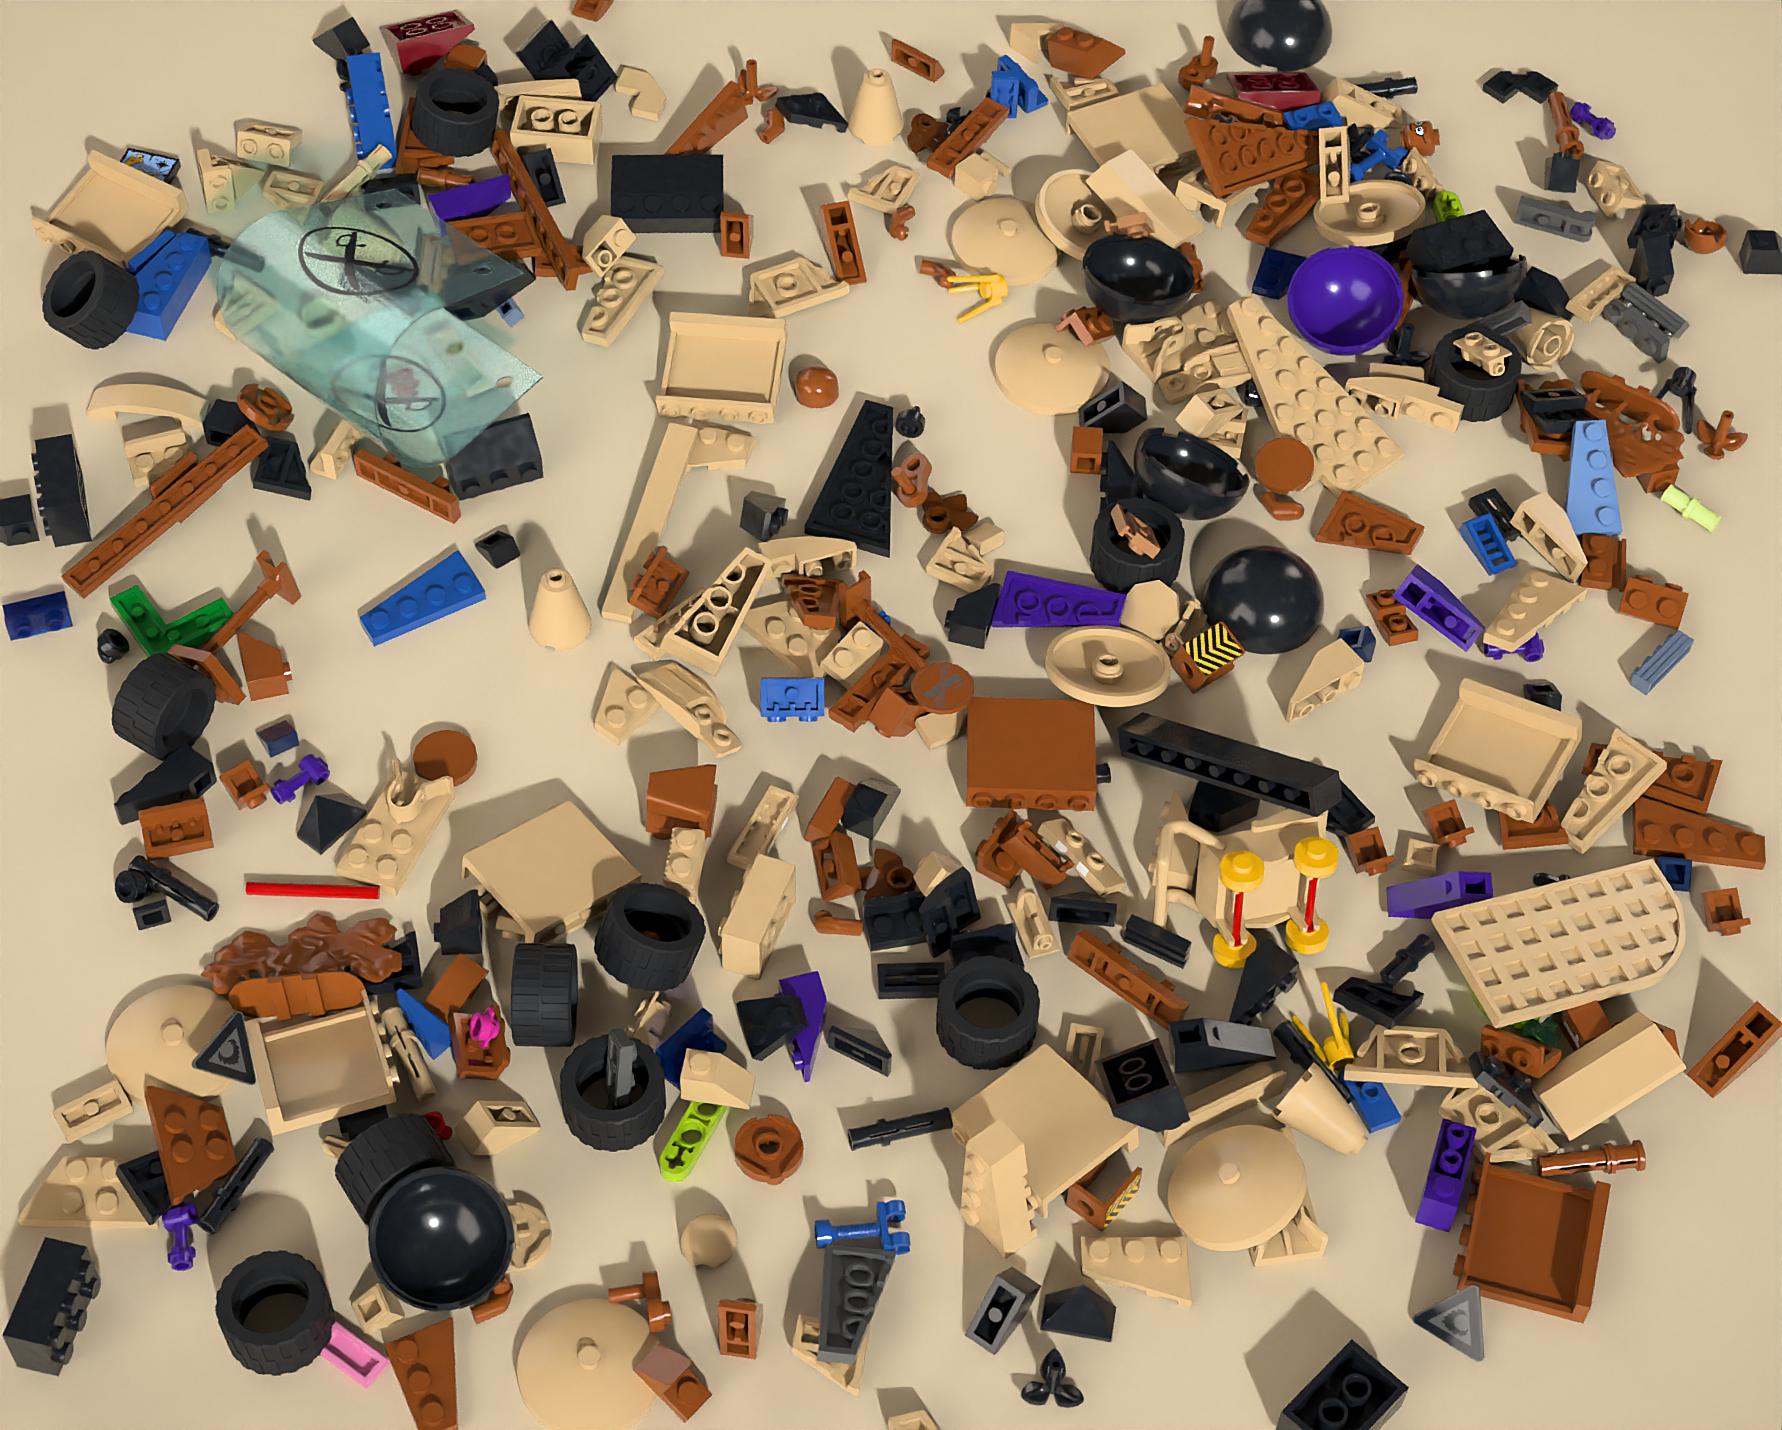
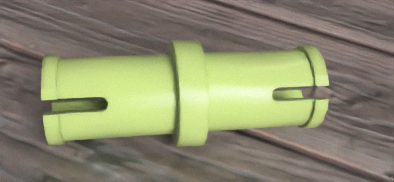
M1672 484L1661 497V501L1666 502L1683 513L1682 517L1687 520L1691 518L1710 532H1713L1722 519L1721 515L1700 504V499L1689 497Z

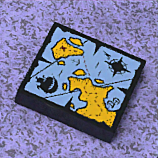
M128 148L120 162L169 185L181 167L180 159Z

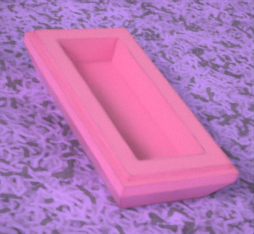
M335 1321L331 1329L332 1338L320 1355L367 1389L389 1365L390 1359L338 1321Z

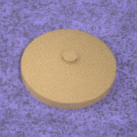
M1079 169L1063 170L1051 175L1042 185L1035 201L1036 217L1043 232L1053 244L1066 254L1083 261L1087 248L1094 241L1110 236L1106 232L1104 221L1109 220L1111 223H1116L1118 217L1085 182L1094 174L1093 172Z
M1383 179L1357 181L1350 183V196L1347 203L1321 205V198L1318 200L1313 210L1314 225L1322 237L1338 244L1349 246L1385 244L1399 240L1421 226L1426 217L1425 198L1415 187L1403 182Z
M1000 198L975 204L959 216L952 230L951 247L958 264L972 276L1003 275L1007 286L1024 285L1045 277L1054 270L1062 256V250L1053 244L1040 227L1036 217L1035 204L1023 200Z
M1060 323L1032 324L1016 330L1001 343L995 357V379L1002 393L1011 402L1025 410L1043 415H1068L1076 413L1080 407L1103 394L1108 386L1110 361L1104 347L1100 343L1085 347L1073 328L1058 333L1055 327Z
M1091 625L1068 630L1054 638L1047 649L1045 669L1053 684L1071 697L1100 706L1127 707L1149 702L1164 692L1170 679L1171 662L1167 653L1160 645L1138 632L1115 626Z
M191 985L165 987L140 997L120 1014L108 1036L106 1058L113 1080H118L125 1095L130 1100L144 1107H147L144 1096L147 1086H155L204 1102L212 1100L228 1088L234 1080L194 1069L192 1061L233 1012L237 1010L233 1009L230 1002L218 993Z
M1240 1125L1225 1128L1200 1140L1181 1158L1173 1171L1168 1186L1169 1210L1181 1232L1195 1244L1216 1251L1247 1249L1272 1238L1293 1219L1302 1204L1306 1191L1307 1176L1305 1166L1291 1141L1273 1129L1257 1125Z
M589 1298L563 1304L539 1319L530 1329L522 1343L517 1360V1379L523 1402L532 1416L549 1430H628L650 1411L658 1397L633 1370L660 1343L655 1332H650L649 1323L639 1313L621 1303H610L606 1299Z

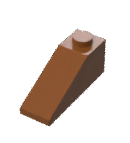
M849 200L822 205L818 213V220L823 242L837 282L845 281L849 285L866 283V274Z
M1756 1001L1686 1075L1710 1097H1716L1782 1036V1022Z
M749 1298L719 1300L720 1354L756 1359L763 1323V1304L756 1303Z

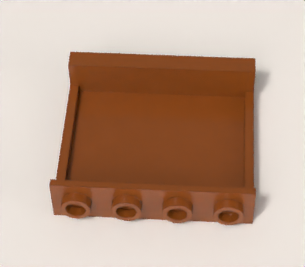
M972 697L971 702L967 705L966 807L1009 808L1014 810L1020 808L1041 809L1045 811H1094L1097 793L1094 704L1081 700Z
M1486 1152L1482 1164L1475 1163L1472 1172L1471 1184L1476 1185L1475 1194L1469 1193L1465 1207V1214L1471 1216L1469 1224H1463L1459 1238V1244L1465 1245L1463 1255L1457 1254L1453 1269V1275L1459 1276L1456 1290L1461 1291L1472 1284H1478L1482 1297L1584 1323L1592 1303L1611 1184L1597 1181L1593 1191L1491 1165L1489 1164L1491 1153Z

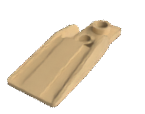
M577 79L528 81L494 86L500 100L498 111H503L504 116L510 120L514 119L520 95L583 101Z
M1239 342L1208 349L1192 357L1185 363L1183 371L1160 379L1158 385L1166 402L1172 404L1195 394L1222 388L1227 389L1246 383L1247 380L1253 381Z
M670 663L638 675L637 681L684 728L696 738H699L715 757L721 758L740 750L742 743L726 726V711L721 702L711 690L678 663Z

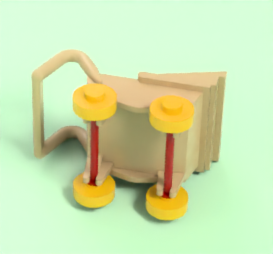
M1286 809L1270 818L1253 821L1251 830L1216 837L1205 829L1186 820L1168 822L1160 833L1153 924L1166 929L1168 906L1171 902H1179L1193 911L1202 914L1214 928H1218L1220 931L1213 940L1212 953L1215 960L1219 964L1233 969L1243 968L1247 957L1257 947L1254 936L1246 931V928H1269L1288 919L1290 920L1286 925L1285 941L1292 950L1301 954H1316L1322 951L1328 943L1329 927L1322 918L1318 917L1315 908L1316 890L1319 887L1320 878H1325L1336 870L1339 858L1337 846L1325 838L1328 810L1318 817H1314L1292 809ZM1176 833L1186 834L1200 842L1196 897L1181 889L1167 890L1168 868L1171 862L1173 837Z

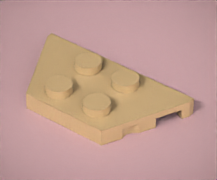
M799 257L750 274L748 317L777 319L849 294L850 286L845 281L841 283L834 281L830 278L829 272L815 267L810 261Z
M790 600L749 609L741 625L742 629L801 677H824L826 672L819 667L821 661L838 644V639L842 637V632L836 627L835 629L816 630L811 626H804Z
M1376 1025L1370 1033L1369 1040L1363 1042L1357 1050V1057L1352 1064L1347 1063L1344 1071V1080L1478 1089V1082L1475 1081L1472 1072L1465 1064V1055L1460 1048L1453 1044V1039L1447 1030L1442 1028L1395 1026L1389 1030L1381 1025Z
M1473 1050L1468 1053L1465 1060V1064L1470 1069V1071L1471 1068L1467 1059L1474 1053ZM1479 1083L1478 1089L1451 1087L1440 1106L1438 1113L1444 1119L1477 1128L1472 1152L1481 1163L1486 1152L1491 1153L1489 1163L1536 1159L1537 1155L1556 1154L1559 1149L1539 1125L1534 1129L1526 1123L1527 1117L1521 1107L1514 1103L1509 1109L1494 1094L1487 1091Z
M63 1157L19 1214L18 1218L21 1226L159 1229L158 1220L153 1225H148L115 1174L118 1165L134 1160V1158Z

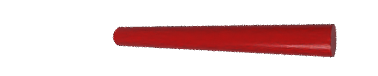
M247 882L246 895L379 899L380 886Z

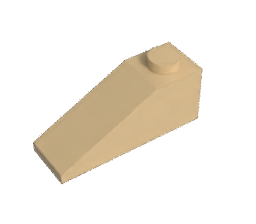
M1337 76L1320 94V104L1329 101L1334 103L1343 119L1342 126H1350L1355 123L1357 127L1401 129L1404 125L1400 106Z
M1347 127L1319 129L1321 205L1347 203L1350 196V142Z
M1545 491L1522 502L1510 523L1520 530L1521 534L1570 583H1574L1588 561L1566 512Z

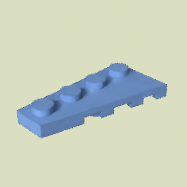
M1576 421L1572 431L1569 459L1571 463L1567 478L1568 491L1564 511L1577 538H1581L1583 533L1601 536L1620 535L1622 533V524L1606 421Z

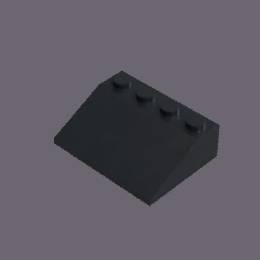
M723 154L612 155L611 216L621 218L632 233H721L720 215L721 212H724Z

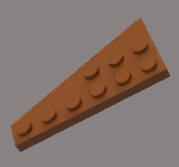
M1190 117L1184 121L1216 199L1320 163L1319 131L1303 129L1291 131L1286 130L1285 127L1273 129L1266 128V125L1241 122L1220 123L1219 120L1214 119L1202 121L1196 117Z

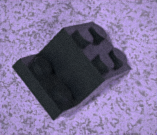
M552 19L545 21L516 51L517 56L535 81L577 79L583 101L596 102L618 78L588 34L567 41Z

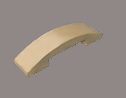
M117 384L94 390L87 415L117 419L119 412L173 417L175 425L203 428V422L209 413L211 405L209 401L174 388L151 384Z

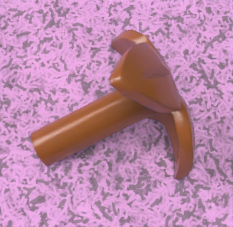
M754 59L748 60L746 62V70L742 69L738 77L740 89L745 92L742 93L744 104H753L754 97L761 102L769 100L776 95L778 87L765 86L759 88L757 86V61Z
M1723 411L1717 429L1703 419L1698 420L1697 435L1701 442L1711 444L1704 448V453L1712 459L1720 460L1724 458L1725 454L1722 448L1733 452L1739 449L1747 440V433L1728 434L1734 417L1731 411Z

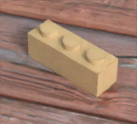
M1370 363L1367 377H1393L1424 383V368Z

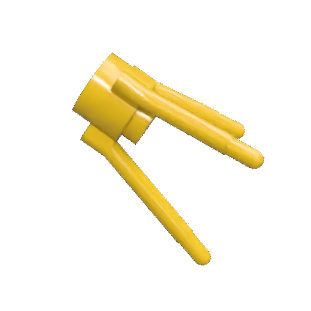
M1003 275L949 276L947 278L948 282H980L978 284L949 288V293L980 290L982 298L990 300L958 318L959 323H963L992 306L1002 304L1001 298L1006 297L1008 294L1007 282Z
M1321 982L1320 986L1334 1034L1324 1040L1323 1049L1298 1016L1293 1015L1291 1019L1306 1041H1311L1315 1046L1314 1051L1324 1063H1328L1331 1070L1345 1068L1347 1063L1352 1064L1355 1060V1053L1351 1044L1347 1015L1345 1012L1340 1013L1341 1034L1327 983Z

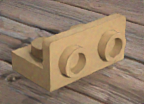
M250 122L238 130L237 156L243 159L288 167L291 165L292 149L302 143V132Z
M208 148L197 149L202 191L208 214L234 210L236 207L230 166H218L217 160L210 158Z
M1598 161L1584 179L1585 185L1606 217L1612 218L1620 207L1641 210L1643 205L1647 203L1622 165Z
M347 411L342 421L336 423L310 465L312 473L337 480L362 439L359 417Z
M182 428L124 442L135 487L154 483L158 477L164 475L179 459L189 453Z

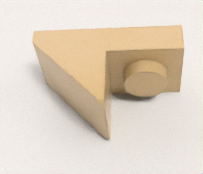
M1011 23L1010 48L1031 62L1038 64L1039 51H1049L1047 39L1063 28L1064 23Z

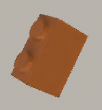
M1070 27L1059 29L1047 39L1051 67L1090 80L1094 79L1126 54L1124 48Z

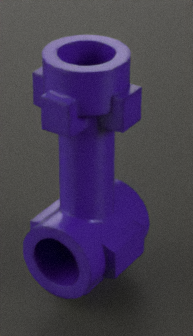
M1577 102L1572 106L1570 115L1575 122L1580 124L1584 121L1590 125L1594 132L1593 134L1601 140H1609L1614 137L1616 128L1614 126L1615 123L1606 117L1598 118L1589 111L1592 107L1585 102L1583 104Z
M1537 632L1534 637L1513 652L1484 643L1485 657H1493V660H1501L1503 654L1523 653L1525 661L1536 662L1543 658L1545 650L1543 639H1539Z
M313 754L307 755L299 763V768L302 771L288 781L278 779L273 783L274 786L270 789L273 798L279 804H283L286 801L291 802L296 798L294 791L310 780L315 785L324 783L330 776L328 765L320 757L316 758Z
M182 1202L178 1205H173L170 1210L162 1214V1222L168 1232L173 1231L174 1247L168 1253V1262L171 1264V1268L176 1271L191 1269L193 1267V1258L196 1257V1249L189 1246L188 1226L196 1224L198 1219L197 1210L192 1203L186 1204Z

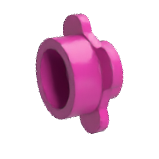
M487 1007L485 1013H475L470 1023L471 1038L479 1040L480 1047L486 1048L491 1038H496L499 1032V1021L497 1018H494L495 1012L492 1007Z

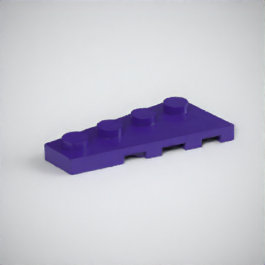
M1008 570L992 619V628L1082 627L1091 625L1119 627L1127 602V595Z

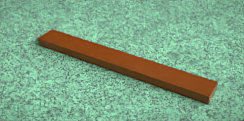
M495 130L491 149L492 156L502 174L509 175L510 189L522 211L529 212L540 244L566 291L576 290L580 266L505 130Z
M246 424L61 576L63 581L81 598H86L268 448L267 440Z

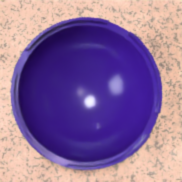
M1357 246L1334 249L1326 248L1306 259L1293 275L1287 296L1288 312L1298 334L1312 347L1336 356L1358 355L1376 348L1395 329L1403 309L1402 286L1393 267L1375 252Z

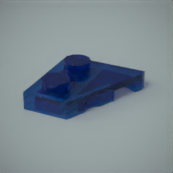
M1266 247L1253 283L1252 294L1277 300L1281 299L1288 293L1290 282L1296 270L1308 257Z

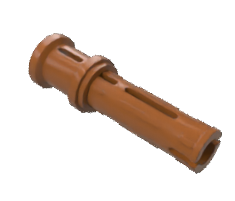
M1560 91L1553 92L1547 100L1557 128L1555 139L1560 144L1559 152L1567 153L1568 151V153L1574 154L1573 159H1577L1584 153L1583 143L1578 139L1580 135L1578 127L1571 121L1564 94Z
M1633 1140L1631 1144L1617 1146L1605 1143L1600 1146V1149L1536 1156V1168L1541 1178L1603 1170L1608 1174H1615L1616 1170L1631 1168L1643 1171L1646 1166L1645 1150L1640 1140Z

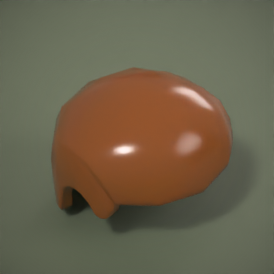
M1697 218L1693 224H1690V220L1687 219L1683 238L1691 251L1697 254H1710L1725 245L1727 232L1721 224L1713 221H1703L1701 218Z
M820 365L809 366L799 371L795 377V390L800 404L809 408H824L832 405L838 399L837 376L828 367Z

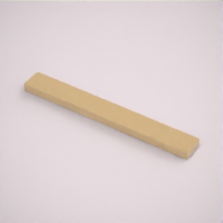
M674 423L668 424L601 610L603 618L632 623L637 608L628 603L634 593L629 588L638 573L643 576L645 575L647 569L643 568V565L651 552L657 553L698 436V428Z

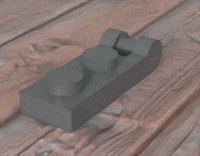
M1521 196L1514 223L1575 241L1588 242L1591 239L1592 227L1596 223L1597 216L1591 211L1581 213Z

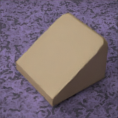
M986 522L963 534L962 538L968 545L973 544L979 551L980 556H983L1004 544L1005 532L1003 529Z
M380 1283L375 1284L351 1303L364 1334L399 1321L405 1316L398 1298Z

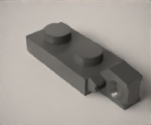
M1615 299L1604 306L1603 315L1608 321L1616 323L1623 334L1637 343L1647 356H1651L1658 364L1667 359L1670 338L1633 305L1628 308L1621 301Z
M623 1028L611 1029L609 1031L605 1090L608 1093L607 1110H619L632 1105L630 1091H633L635 1088L632 1062L637 1059V1048L635 1042L629 1039Z

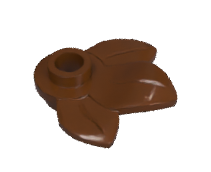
M928 114L914 116L911 121L912 131L907 137V142L912 152L918 153L926 148L934 153L947 139L945 131L949 124L938 122Z
M932 490L922 503V508L925 512L922 521L923 526L927 531L934 534L945 533L952 530L953 527L964 531L973 527L979 519L977 514L966 512L967 499L965 494L943 499L937 492Z
M875 849V866L858 870L862 890L867 891L864 901L877 896L890 897L902 895L908 891H915L916 881L913 878L914 874L903 866L901 857L891 851ZM897 882H902V883H904L905 885L899 886V885H895V883H897Z

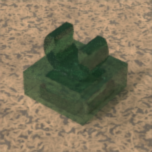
M1549 1017L1542 1024L1531 1019L1525 1025L1521 1035L1556 1048L1560 1037L1554 1031L1559 1027V1024Z

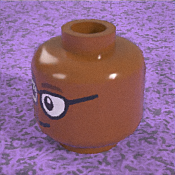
M1430 121L1407 123L1404 131H1400L1401 146L1409 152L1413 147H1416L1420 155L1424 157L1431 156L1435 152V146L1440 145L1439 129H1433Z

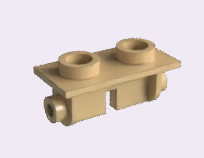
M1413 147L1401 164L1400 169L1410 176L1411 186L1423 194L1425 201L1427 198L1435 199L1436 194L1444 191V188L1433 177L1434 173L1428 165L1427 158L1420 155L1417 148Z
M1478 332L1469 333L1465 337L1453 341L1454 345L1461 348L1462 357L1465 360L1479 367L1483 366V369L1492 376H1500L1504 373V358L1512 355L1511 351Z
M1192 598L1186 601L1183 606L1179 605L1180 620L1159 643L1167 655L1173 657L1181 645L1199 635L1208 617L1201 613V603L1199 600Z
M1030 889L1020 890L1017 894V901L1008 903L1007 906L1029 959L1060 951V946L1039 896H1036L1034 892H1030Z
M658 991L648 1000L643 998L633 1013V1016L637 1017L634 1026L629 1025L625 1030L628 1037H635L641 1040L642 1043L649 1045L653 1050L659 1038L649 1033V1030L661 1035L672 1016L670 1011L672 1007L669 1003L665 1001L658 1003L656 1001L660 993Z

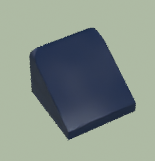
M1369 626L1340 629L1338 639L1342 638L1364 662L1370 663L1376 645V638Z
M286 720L256 733L270 758L299 745L297 732Z
M1663 856L1655 857V863L1673 891L1690 892L1692 860Z

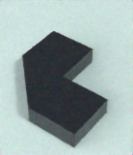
M1500 71L1484 83L1482 91L1503 104L1519 91L1542 104L1549 98L1551 93L1557 91L1559 84L1537 71H1527L1526 74H1512L1511 71Z

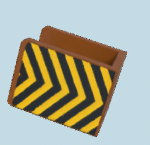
M1219 622L1181 645L1170 662L1194 694L1232 671L1235 667L1232 662L1243 656L1245 650L1224 622Z
M1107 1157L1069 1187L1066 1206L1100 1231L1105 1230L1138 1191L1143 1171L1139 1166L1104 1204L1086 1190L1106 1168ZM1081 1200L1086 1202L1093 1209L1094 1212L1088 1210L1082 1204Z

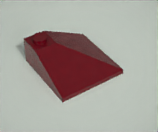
M452 10L380 27V30L397 69L402 74H406V76H416L421 74L423 69H428L473 32L475 27L458 10Z
M1306 72L1227 73L1226 79L1241 99L1284 112L1320 104V90Z

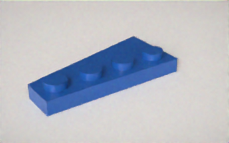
M457 550L361 616L360 623L375 647L486 599V594L463 556Z

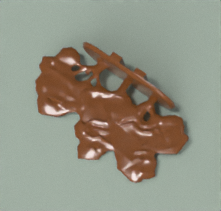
M1591 370L1585 371L1581 375L1580 383L1586 393L1582 395L1587 398L1585 409L1598 419L1606 421L1609 447L1613 453V465L1623 477L1627 478L1639 476L1642 473L1661 471L1666 464H1675L1684 458L1679 450L1681 444L1685 441L1683 434L1677 431L1680 427L1679 417L1667 403L1651 396L1650 389L1641 385L1637 389L1626 385L1625 378L1616 374L1611 378ZM1569 379L1556 380L1554 382L1547 380L1537 390L1570 387L1575 389V386ZM1596 403H1598V404H1600V405H1602V406H1604V407H1598V406H1596ZM1619 413L1639 423H1625L1619 419ZM1520 416V420L1522 422L1520 428L1524 433H1526L1522 417ZM1639 426L1637 431L1631 430L1632 427ZM1644 427H1648L1646 431H1651V437L1648 441L1642 439L1641 431ZM1656 434L1661 435L1660 440L1655 439ZM1559 455L1563 462H1567L1570 459V456Z
M317 913L308 920L307 926L297 928L288 935V943L281 946L273 943L264 934L244 931L235 937L230 944L223 946L215 953L214 962L204 967L201 976L212 980V990L216 993H229V1002L232 1008L242 1012L245 1016L255 1018L277 1016L278 1021L291 1020L292 1015L311 1013V1017L316 1018L325 1017L326 1012L346 1010L360 1004L363 1000L360 990H364L365 986L357 976H361L371 982L380 983L385 978H388L392 972L401 970L402 955L394 950L382 947L397 931V928L391 925L390 921L386 918L380 917L359 921L355 926L345 932H341L337 928L336 920ZM350 966L351 971L349 973L344 971V967ZM257 970L263 977L251 978L248 972ZM275 972L274 976L268 977L267 974ZM243 976L246 980L239 982L238 977Z

